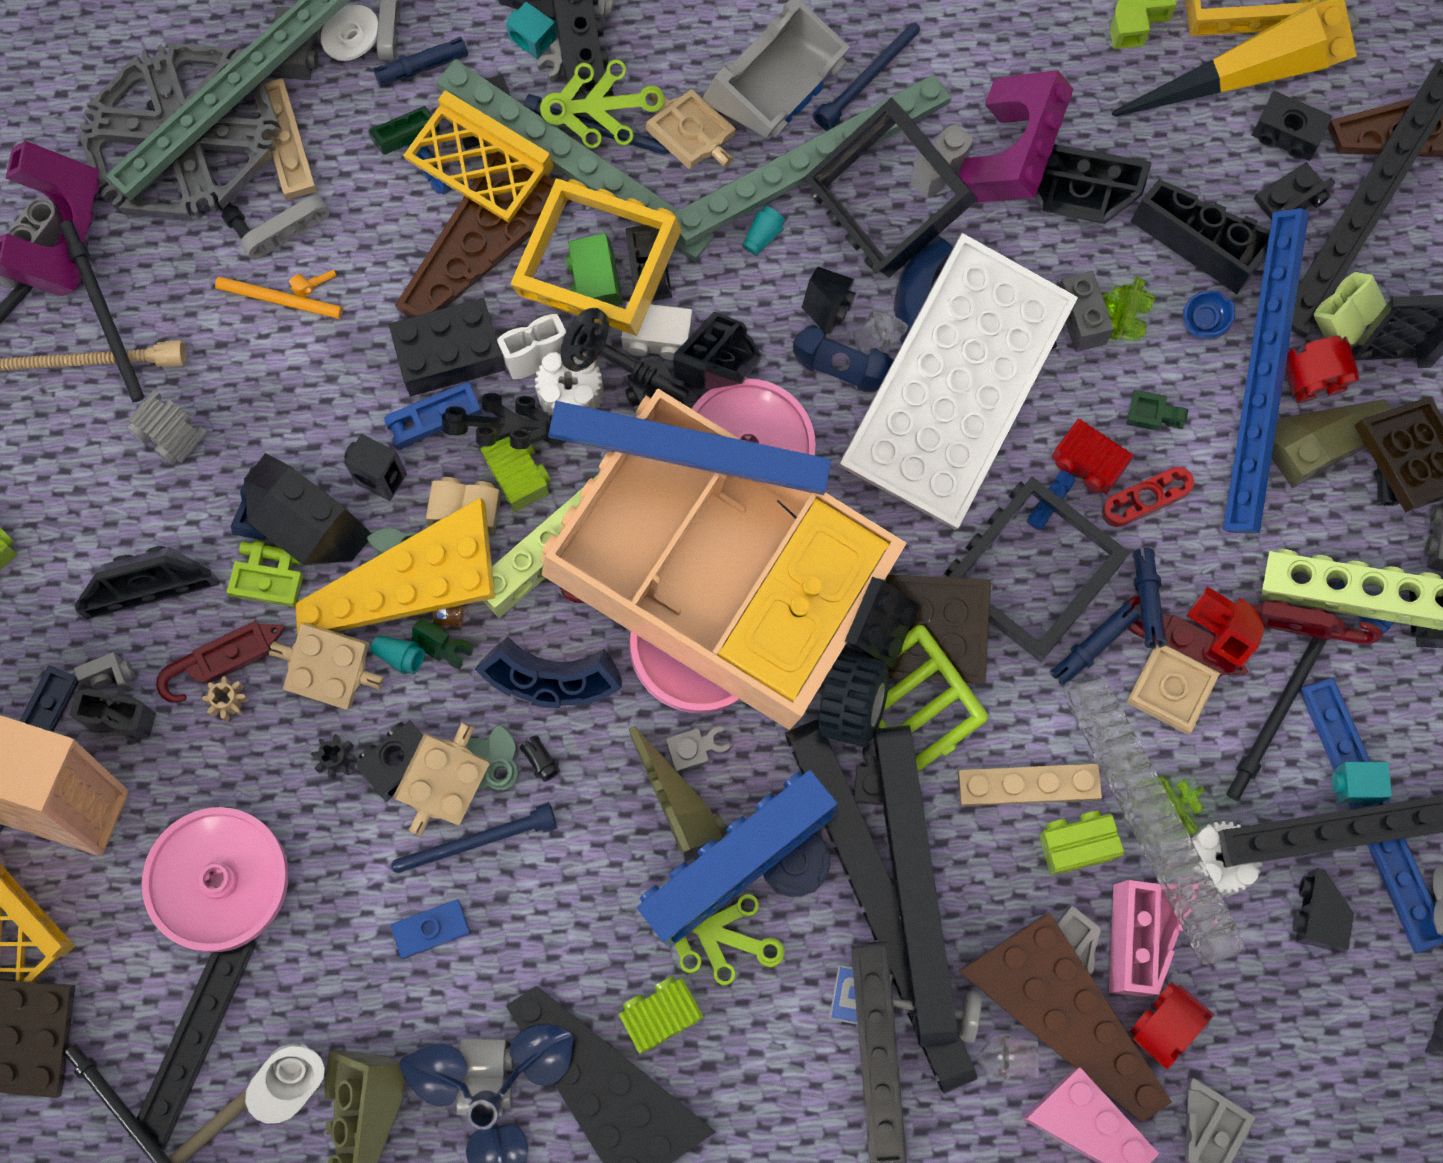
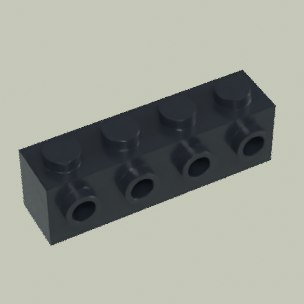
M552 0L566 85L575 75V68L578 64L586 62L594 69L592 80L588 83H583L572 98V100L585 99L605 74L604 68H607L608 65L606 48L600 49L599 37H603L601 17L595 18L593 7L598 6V0ZM581 67L578 70V75L582 79L588 78L591 74L588 67ZM613 86L610 87L603 97L614 96Z

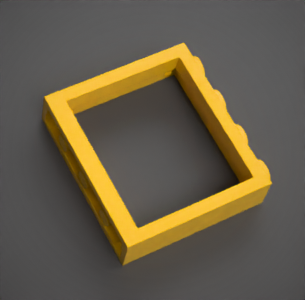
M1185 0L1190 36L1262 32L1309 4L1320 0H1299V3L1207 9H1201L1200 0Z
M556 178L510 285L520 297L576 316L586 309L598 308L607 315L609 327L637 336L682 229L675 214L667 209L657 208V210H653L633 198H628L627 201L616 198L608 190L598 189L594 191L586 188L583 183L577 180L569 179L566 182ZM567 200L660 229L626 309L534 279ZM594 319V322L603 324L600 319Z

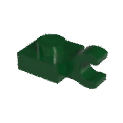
M1134 390L1126 425L1159 431L1161 424L1165 423L1169 427L1183 429L1184 423L1187 421L1189 409L1165 405L1167 396Z
M420 617L412 628L411 641L417 642L426 654L439 662L444 658L452 667L460 669L463 659L457 656L456 653L463 652L468 656L472 655L473 646L470 642L463 639L450 641L449 634L436 623H429Z

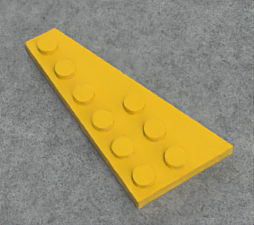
M481 497L295 603L297 635L301 623L305 622L339 632L495 598L485 501Z

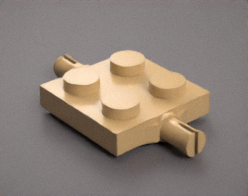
M692 89L681 97L672 100L664 96V104L658 114L646 122L645 130L689 170L705 158L712 156L724 168H727V165L729 166L734 159L722 148V145L734 137L736 128ZM650 93L648 99L656 104L658 96L655 93Z
M306 622L301 623L296 642L292 648L273 642L270 647L272 650H269L270 656L288 661V672L283 690L346 710L351 708L356 691L362 684L381 690L383 686L381 682L385 678L384 676L366 671L365 658L369 642Z
M461 722L453 740L439 739L424 733L394 794L396 800L412 806L417 811L408 829L410 832L422 836L430 818H441L455 825H460L490 764L487 759L472 753L466 747L473 730H475L473 726Z

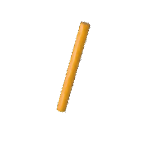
M220 276L217 277L215 282V288L336 319H340L343 312L342 306Z

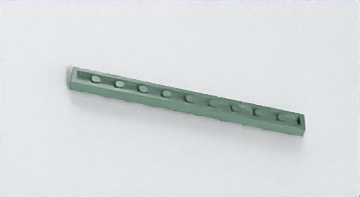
M299 0L105 177L131 201L350 0Z
M456 59L436 81L437 89L440 91H448L549 152L555 169L570 179L583 183L586 188L594 191L605 189L613 193L616 198L626 201L628 198H633L653 210L664 208L672 213L679 211ZM710 233L686 247L678 238L674 249L696 262L714 239V233Z
M934 74L892 96L914 123L948 105L952 98ZM890 98L675 212V217L682 229L679 239L686 247L807 182L804 177ZM895 124L873 145L901 131L900 127Z

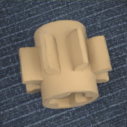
M223 676L221 683L215 685L210 682L208 683L210 688L208 696H203L202 700L206 704L212 705L207 711L210 716L215 717L220 712L221 718L228 722L232 714L243 715L240 710L241 705L248 702L249 698L239 694L244 687L239 681L230 686V681ZM224 694L230 698L226 704L220 699Z

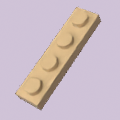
M281 78L267 82L265 85L280 128H277L280 135L277 137L270 136L267 139L272 140L276 146V150L272 154L274 155L273 160L286 200L317 192L284 79Z
M1099 764L958 771L960 807L1095 801L1102 799Z

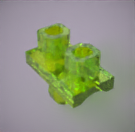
M1137 276L1132 284L1122 285L1121 287L1115 286L1112 288L1111 293L1102 294L1114 329L1109 339L1116 341L1124 337L1136 341L1145 335L1146 322L1135 316L1137 311L1142 314L1149 312L1155 300L1153 294L1143 289L1146 280Z
M1165 776L1154 780L1155 785L1149 788L1141 796V799L1151 813L1168 803L1175 815L1160 824L1168 839L1173 840L1187 833L1190 836L1199 831V826L1184 805L1188 803L1195 814L1203 811L1205 808L1197 797L1206 792L1204 788L1200 786L1192 791L1184 779L1176 784L1183 795L1182 798H1179Z

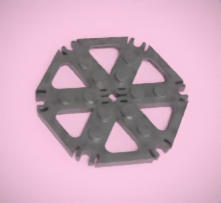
M166 43L169 49V53H167L160 44L157 46L159 54L155 58H150L146 50L142 51V58L144 60L142 64V60L137 54L87 105L89 109L85 110L84 114L88 120L93 122L89 125L80 124V129L83 133L79 132L89 166L99 169L97 182L100 184L98 194L107 203L116 197L112 202L116 210L129 215L193 220L190 211L192 210L196 217L200 219L202 218L201 208L204 205L208 204L214 213L218 212L219 207L215 201L218 199V203L224 208L274 156L272 152L276 150V146L272 140L266 139L270 136H279L280 132L277 128H280L263 80L253 89L261 111L260 118L222 117L172 163L183 196L178 204L170 205L143 201L144 192L161 174L131 201L127 199L105 177L108 173L101 153L102 147L109 142L141 144L241 53L236 51L235 48ZM185 63L217 65L193 92L186 97L178 73L181 65ZM146 81L155 111L114 108L116 102L136 82ZM204 150L245 153L249 155V161L228 184L218 186L214 182Z

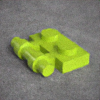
M255 540L254 543L242 541L239 547V554L250 556L248 563L234 561L226 593L234 598L296 608L295 603L298 601L304 576L301 572L292 571V567L294 564H302L281 548L267 546V542ZM265 559L279 561L278 568L262 566V563Z

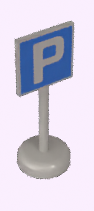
M839 964L829 1019L858 1025L853 967ZM968 992L965 995L962 1010L955 1009L956 1019H960L959 1037L964 1042L974 1044L981 1013V992ZM893 998V1007L913 1011L912 1001Z

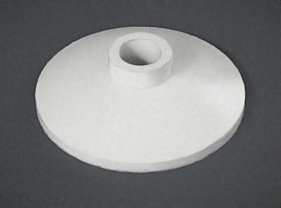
M346 6L324 24L321 32V45L324 51L333 59L340 61L356 59L365 54L376 42L379 20L375 13L366 6Z

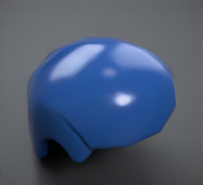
M1220 291L1199 292L1189 298L1183 310L1184 325L1192 335L1199 339L1215 340L1226 334L1235 320L1234 302L1227 299Z

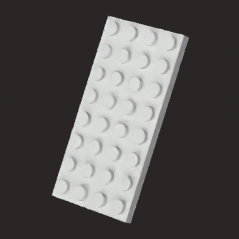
M962 233L838 466L950 528L957 530L1078 297Z

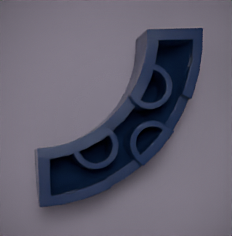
M936 236L910 259L898 282L894 300V312L897 333L901 344H903L931 291L934 281L939 276L954 248L947 240L940 236Z
M507 637L493 648L475 668L488 683L508 696L512 694L532 702L531 705L548 708H560V706L581 704V706L610 696L622 687L620 673L605 649L582 660L557 662L536 657L520 648Z

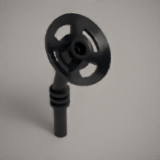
M598 308L586 309L568 327L561 346V360L567 369L574 372L582 371L589 367L600 355L632 373V378L638 377L639 382L645 381L644 385L649 386L651 384L682 403L686 400L689 394L687 389L657 373V368L653 367L650 369L651 365L648 363L644 365L643 360L638 362L606 344L609 321L607 315ZM594 319H600L603 326L595 323ZM583 327H585L586 330H583V331L579 334V332L581 331V329H582ZM584 351L587 352L586 356L582 354ZM576 356L577 359L583 361L582 364H576L573 357Z

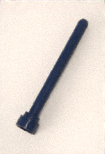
M911 23L833 103L822 104L813 113L815 123L826 131L836 127L842 116L841 111L920 32V26L917 23Z
M528 94L524 106L542 117L540 111L542 97ZM550 107L554 115L562 113V110ZM574 114L588 128H596L601 133V136L615 140L614 135L598 121ZM621 129L618 131L617 136L620 140L625 141L629 138L630 133L628 130ZM633 132V139L629 143L630 145L663 155L669 152L658 140Z
M547 802L535 806L536 810L531 811L530 816L395 859L391 863V869L395 873H401L535 829L536 832L542 830L543 833L558 829L551 804Z

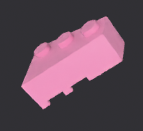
M1133 880L1113 885L1108 993L1138 997L1160 994L1175 953L1173 948L1179 932L1183 931L1186 923L1184 918L1190 902L1195 898L1198 889Z
M1080 1067L1072 1069L1021 1118V1120L1040 1129L1096 1163H1151L1159 1155L1157 1150Z

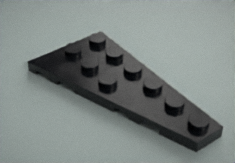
M535 986L506 1005L521 1031L533 1025L553 1024L569 1030L574 1036L569 1068L565 1075L554 1085L602 1163H672L716 1132L538 986Z

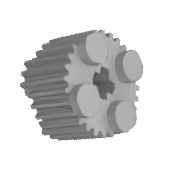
M153 390L127 420L130 423L127 428L132 435L145 445L149 441L153 442L157 446L154 449L157 454L173 466L177 461L182 463L206 436L207 431L201 426L195 430L191 426L190 416L170 400L165 404L159 401L162 398L160 393Z

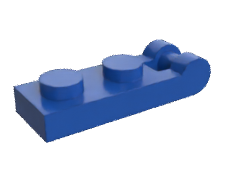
M469 381L385 416V424L394 434L392 440L396 449H404L413 445L416 441L441 432L442 415L448 407H462L467 415H482L481 408ZM413 420L415 427L406 430L405 423Z

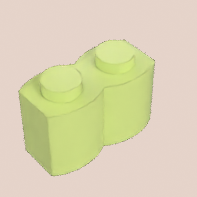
M1354 272L1338 285L1333 295L1318 306L1314 313V318L1324 338L1341 336L1343 339L1346 336L1350 346H1352L1362 336L1366 326L1373 323L1387 304L1373 275Z

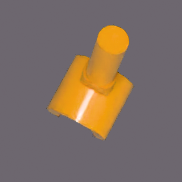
M334 270L307 280L299 273L289 280L292 286L290 289L297 296L307 297L313 292L314 287L337 277Z

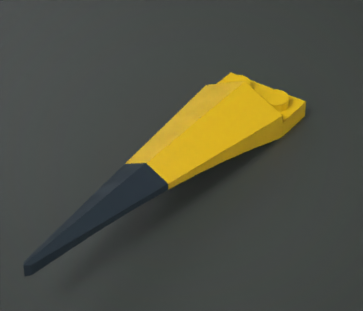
M1321 0L1309 4L1214 59L1113 110L1112 115L1120 116L1318 71L1357 57L1345 0Z

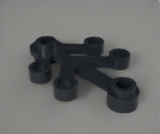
M487 393L482 396V409L493 413L497 417L467 415L465 409L458 406L448 407L442 415V431L446 434L454 436L463 435L468 432L469 426L478 427L476 429V443L480 446H492L497 441L510 437V446L515 449H526L530 444L541 440L551 444L567 442L548 438L552 415L548 416L535 408V399L530 396H519L516 398V413L502 405L501 395ZM519 415L527 416L532 420H525Z

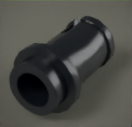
M1377 465V469L1374 470V476L1377 477L1376 504L1382 505L1384 503V506L1398 505L1399 501Z
M538 735L532 736L530 740L533 748L526 740L519 749L525 754L535 769V777L541 778L543 782L549 781L560 772L558 767L559 761L551 757Z

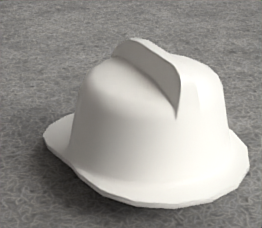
M303 1043L300 1045L287 1044L273 1051L246 1089L245 1102L249 1113L256 1120L267 1124L281 1123L293 1117L319 1087L324 1078L325 1066L322 1058Z

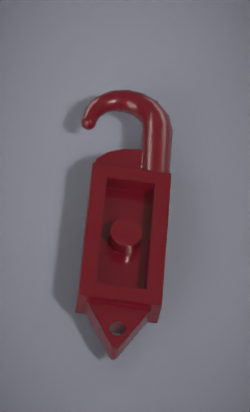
M1134 596L1126 601L1132 606L1130 608L1131 611L1137 604H1140L1139 596ZM1175 615L1163 616L1165 636L1167 638L1166 646L1219 672L1218 678L1222 675H1246L1248 673L1245 665L1238 671L1235 664L1211 650L1215 639L1214 635ZM1136 620L1128 630L1145 639L1143 623Z
M1281 600L1264 601L1262 605H1251L1259 614L1264 627L1326 640L1331 638L1356 644H1373L1380 641L1383 637L1382 630L1374 624L1361 622L1360 628L1367 631L1347 628L1346 624L1340 619L1335 618L1334 614H1329L1326 610L1317 607H1309L1307 609L1293 607L1290 603Z
M255 620L193 650V653L168 664L160 671L156 681L158 694L162 699L170 703L185 701L187 699L185 694L173 695L169 692L168 682L171 678L187 671L199 683H212L223 676L268 656L272 643L276 642L284 632V626L259 624Z

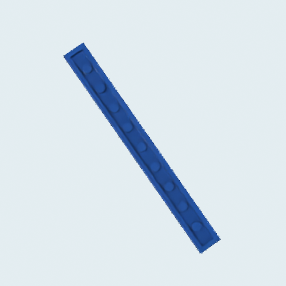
M1303 208L1273 212L1223 527V530L1229 533H1260L1309 218V212Z

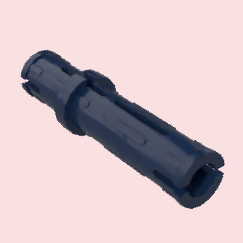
M460 36L409 56L403 54L399 56L398 60L375 67L373 71L380 88L403 79H414V75L447 64L455 59L467 57L468 51Z
M1139 548L1133 552L1136 570L1134 587L1139 592L1145 638L1144 645L1147 648L1156 649L1155 635L1159 648L1167 644L1159 593L1162 583L1160 576L1156 572L1155 551L1152 548H1144V561L1141 549Z
M1124 602L1116 612L1080 645L1075 644L1070 648L1071 653L1055 668L1049 671L1055 679L1058 678L1060 680L1058 682L1063 687H1066L1085 667L1090 668L1094 664L1093 660L1136 620L1140 619L1138 612L1135 609L1131 611L1130 608L1132 606Z

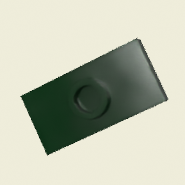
M422 106L368 130L372 142L383 155H386L404 146H409L429 121L432 114L425 106ZM439 124L436 127V132L440 131Z

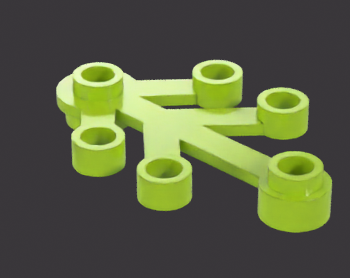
M613 59L608 63L607 71L585 99L572 100L581 85L590 82L594 76L593 67L589 63L583 62L577 65L575 75L561 93L552 92L543 98L540 111L542 117L552 125L566 124L582 138L584 145L588 148H596L600 145L601 133L596 128H588L574 113L587 112L614 135L618 144L627 145L633 139L632 129L628 125L619 123L605 110L642 107L648 112H655L663 106L664 94L658 86L647 85L640 93L603 97L613 83L623 78L626 73L625 64L619 59ZM618 63L622 66L623 70L620 75L615 76L610 72L612 64ZM581 67H588L591 74L588 78L582 79L578 75V70ZM649 93H655L658 96L656 104L649 105L646 102L645 98ZM553 103H559L563 109L562 113L554 115L550 110V106ZM621 129H626L630 133L629 138L625 141L620 140L617 136L618 131ZM589 132L597 134L598 140L596 143L590 144L586 141V135Z
M743 895L737 904L710 916L691 931V933L698 935L713 966L714 979L721 986H728L734 981L735 970L726 962L717 942L756 955L758 962L767 968L778 966L784 958V947L775 938H765L759 941L722 928L742 917H752L757 913L759 903L753 895ZM744 900L753 901L755 904L754 910L751 912L743 911L741 908L742 902ZM685 936L674 946L680 956L681 969L685 973L693 974L700 969L701 958L696 952L691 950ZM771 945L777 949V955L774 958L769 959L764 956L763 950L766 946ZM687 956H694L697 959L698 963L695 968L687 969L684 966V959ZM721 968H727L731 971L732 975L728 981H721L718 978L717 974Z

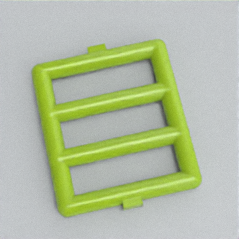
M917 625L908 632L900 655L919 642L930 659L888 690L884 711L939 670L951 687L899 726L909 725L913 733L959 698L971 716L916 756L918 772L942 754L948 756L958 748L956 745L958 742L988 720L986 710L923 625ZM881 718L878 728H887V724Z

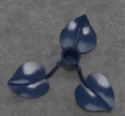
M553 1024L533 1025L519 1032L513 1039L509 1049L511 1058L519 1066L497 1093L483 1090L475 1096L471 1095L467 1085L461 1082L467 1073L466 1060L457 1048L449 1044H430L408 1054L400 1060V1068L411 1089L422 1100L431 1105L448 1106L456 1099L458 1089L462 1091L465 1098L464 1103L469 1105L467 1111L468 1121L474 1128L478 1129L472 1134L467 1143L466 1156L469 1163H525L528 1155V1142L524 1132L514 1124H507L499 1128L496 1121L501 1109V1100L523 1071L527 1079L536 1085H551L559 1081L569 1068L574 1036L569 1030Z

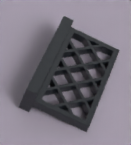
M1443 295L1392 297L1352 348L1355 361L1416 358L1418 368H1431L1443 355Z

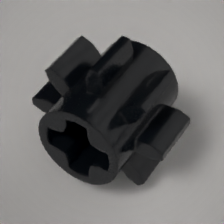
M334 734L332 741L325 742L320 738L319 743L321 746L318 752H311V755L320 761L316 765L315 770L318 773H322L328 769V777L331 780L336 778V773L343 772L347 776L350 775L347 767L350 762L354 763L358 760L355 756L348 753L354 745L350 741L341 745V739L337 734ZM332 751H335L339 757L336 763L331 761L329 756Z

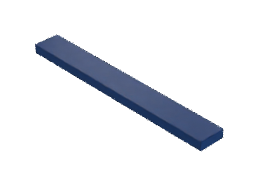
M555 401L548 438L824 495L826 492L831 463L829 458Z
M1334 677L1301 688L1299 692L1334 771L1335 768L1345 762H1371ZM1388 799L1382 803H1349L1351 810L1390 804ZM1406 839L1367 845L1414 953L1416 954L1443 944V936L1438 934L1434 924L1435 904Z

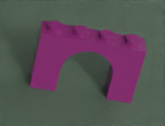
M1058 70L994 79L985 106L999 122L1029 121L1023 135L1007 150L995 155L964 159L959 176L978 198L975 203L1035 198L1074 90Z
M28 141L11 149L6 179L46 195L56 206L60 214L61 223L69 220L73 221L81 242H84L88 249V242L85 240L87 230L94 218V213L91 211L93 199L97 196L100 184L97 182L99 169ZM62 230L59 239L52 247L41 246L7 233L0 236V276L59 296L76 291L82 279L76 264L72 263L66 251L68 244Z

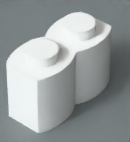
M558 314L542 316L533 321L528 327L512 329L497 339L504 363L512 379H523L535 374L536 371H539V365H542V359L547 354L552 352L561 354L562 341L566 330Z

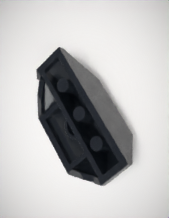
M1054 144L1035 199L1043 212L1106 224L1143 195L1152 163L1150 161Z
M713 312L674 353V375L676 379L684 381L685 385L694 389L702 388L707 390L742 384L759 364L762 355L753 339L746 333L747 328L743 322Z
M265 453L244 478L249 525L302 565L352 562L368 543L367 537L372 533L344 506L290 465Z
M156 546L149 548L144 554L136 556L121 555L115 557L113 562L102 564L75 603V610L83 618L90 619L218 586L219 580L210 569L175 549Z

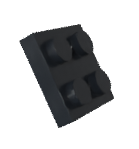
M872 577L845 642L870 658L885 661L887 667L893 669L897 657L901 654L908 631L916 618L919 605L883 579Z

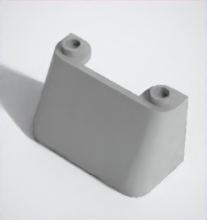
M789 0L783 6L782 14L769 23L767 29L733 64L730 63L727 67L724 66L714 76L702 97L715 110L765 138H768L771 134L776 138L788 125L785 119L829 73L835 76L847 63L843 57L850 49V46L801 0Z

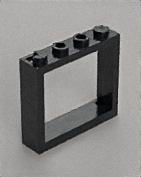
M892 97L804 177L812 187L808 191L815 201L819 204L824 202L830 209L826 213L830 220L838 228L843 225L848 231V234L845 236L847 241L855 250L858 251L861 248L867 255L864 262L875 274L881 272L888 278L978 200L956 171ZM897 124L955 193V196L887 257H884L829 189L828 185L890 128Z
M1031 477L1026 484L1020 481L1008 496L1012 501L1004 510L1001 507L996 509L987 521L990 525L989 529L983 536L977 533L966 546L969 553L962 561L956 558L944 575L948 578H963L1031 495L1107 552L1110 556L1040 641L990 603L989 622L1039 662H1042L1124 563L1130 552L1035 478Z

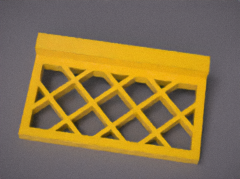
M445 90L438 99L439 107L403 156L405 160L510 223L543 175L548 176L554 168L549 152ZM442 118L453 123V133L437 136L436 127ZM475 136L479 139L481 148L463 152L461 138ZM456 140L458 153L441 156L438 143ZM434 144L436 158L422 160L415 156L421 147ZM501 152L505 155L507 164L489 167L486 154ZM482 155L485 169L466 172L464 159ZM460 160L461 174L448 176L444 173L442 164ZM526 167L534 172L528 181L515 184L512 170ZM508 171L511 185L493 188L490 175ZM486 176L487 190L474 192L469 188V179ZM512 192L514 201L506 211L496 205L495 195Z
M0 864V954L1 946H17L16 968H0V972H16V980L36 981L59 957L65 956L75 945ZM3 910L7 913L8 916H3ZM2 920H13L18 925V942H1ZM26 935L32 942H26ZM26 946H37L46 956L35 968H24ZM24 972H30V973L24 978Z

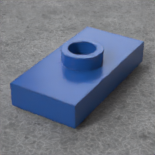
M458 899L390 924L401 959H406L470 934Z

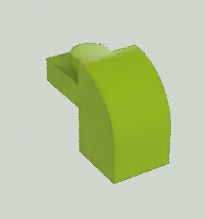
M1119 0L1110 24L1114 50L1145 46L1150 33L1149 24L1171 21L1177 5L1176 0Z

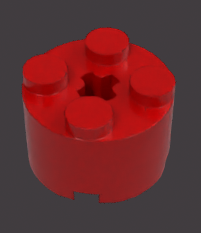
M1332 336L1305 344L1306 349L1302 350L1300 354H1296L1295 349L1287 354L1285 373L1292 395L1296 398L1298 404L1315 399L1317 397L1316 393L1327 391L1328 396L1340 394L1348 390L1347 385L1359 381L1357 365L1346 336L1343 339L1341 336Z
M1173 982L1166 987L1153 1004L1157 1011L1153 1013L1150 1009H1147L1129 1031L1135 1036L1132 1040L1166 1070L1170 1068L1215 1015L1182 985L1177 987Z

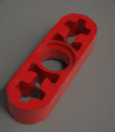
M1174 467L1114 494L1107 499L1102 508L1103 519L1110 526L1123 527L1185 498L1194 486L1193 476L1185 468ZM1173 477L1177 481H1184L1181 491L1178 487H1173L1164 494L1163 488L1170 485ZM1142 490L1152 491L1156 495V503L1153 505L1143 504L1139 499V492ZM1130 500L1132 501L1133 506L1125 510L1123 518L1119 514L1113 515L1111 513L1114 504L1121 508L1128 505Z

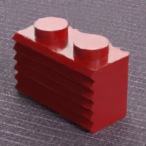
M1078 418L1056 447L1051 458L1056 461L1055 464L1061 471H1067L1069 474L1074 473L1082 478L1084 485L1089 490L1095 493L1103 492L1107 495L1126 470L1134 455L1128 452L1127 449L1122 448L1121 445H1117L1115 441H1111L1110 438L1098 430H1095L1093 426H1089L1088 423Z

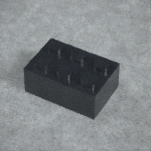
M485 298L388 324L404 384L410 397L505 371Z

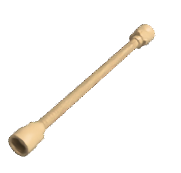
M183 340L157 342V345L148 347L145 350H126L131 363L146 361L155 363L157 367L186 366V346ZM112 351L27 356L23 358L11 357L6 359L0 358V371L116 364Z

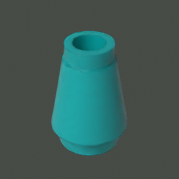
M764 206L762 211H757L742 247L751 254L758 256L784 230L785 218L774 209Z
M378 635L371 645L372 654L402 674H415L424 661L425 651L419 647L417 642Z

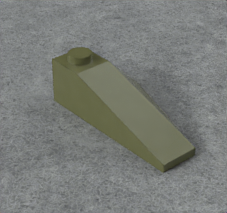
M1385 399L1284 417L1277 421L1272 460L1293 489L1366 448L1367 446L1354 425L1364 418L1391 410V407Z
M635 726L629 728L631 739L684 861L687 862L698 857L699 854L697 852L705 844L713 839L718 843L723 839L722 836L727 834L720 815H712L707 804Z
M329 1050L325 1079V1100L333 1099L334 1121L326 1122L327 1135H332L333 1143L336 1146V1154L329 1158L328 1163H378L402 1102L403 1087L406 1080L400 1068V1061L382 1055Z

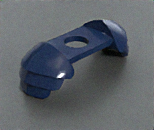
M816 325L807 326L795 337L793 352L798 362L811 372L814 369L856 385L857 390L864 392H874L879 389L894 361L887 353L881 352L877 348L871 349L870 353L866 354L825 338L826 333ZM836 353L846 354L850 359L849 368L844 371L837 370L832 364L833 355Z

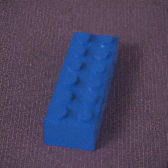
M811 770L807 771L804 775L800 771L792 775L783 784L786 788L776 797L769 794L755 806L756 813L747 820L743 816L738 818L726 829L729 833L718 843L715 839L709 841L697 852L700 856L690 865L686 862L680 864L668 875L671 878L669 882L661 888L657 885L651 887L639 898L642 903L636 908L667 947H673L838 815V803Z

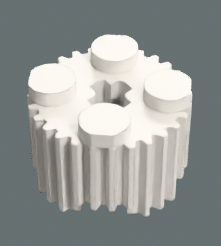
M557 352L549 353L542 359V365H539V371H536L535 387L540 405L543 407V411L547 412L548 416L553 415L555 401L593 409L600 407V404L603 403L604 389L600 369L595 361L586 369L574 372L563 365L561 354ZM576 356L573 357L576 364H582L583 361L577 359ZM572 386V389L567 390L565 387Z
M1225 821L1219 824L1217 822H1214L1212 825L1209 824L1195 833L1188 840L1189 844L1184 847L1187 851L1181 855L1185 858V860L1181 861V864L1185 865V868L1182 869L1183 872H1187V879H1192L1191 884H1196L1198 891L1203 889V894L1209 893L1211 898L1215 896L1218 898L1229 897L1245 890L1254 883L1261 872L1258 870L1262 866L1260 862L1226 868V865L1223 866L1222 861L1216 860L1218 854L1221 853L1223 855L1218 832L1224 829L1241 827L1239 824L1234 826L1233 822L1226 824Z

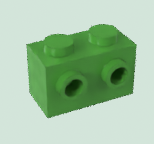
M602 233L568 241L570 253L565 254L568 271L574 274L575 283L570 284L571 291L614 306L623 305L613 245L607 234Z

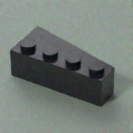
M1160 179L1141 200L1130 221L1235 294L1239 293L1265 260L1270 230L1257 225L1258 220L1246 215L1242 219L1225 212L1227 207L1214 203V205L1206 204L1198 200V195Z

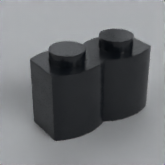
M83 689L76 691L69 715L85 727L96 732L108 733L117 731L131 739H145L150 737L156 713L138 699L130 696L110 698L101 691Z

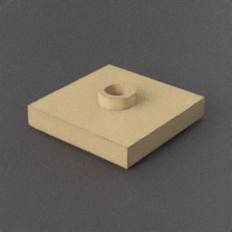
M1157 641L1155 643L1156 649H1152L1126 703L1189 735L1220 673L1166 645L1159 648Z

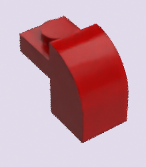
M1207 586L1190 607L1187 617L1216 634L1211 650L1240 668L1260 646L1264 633L1263 622L1256 610L1241 597L1234 603Z

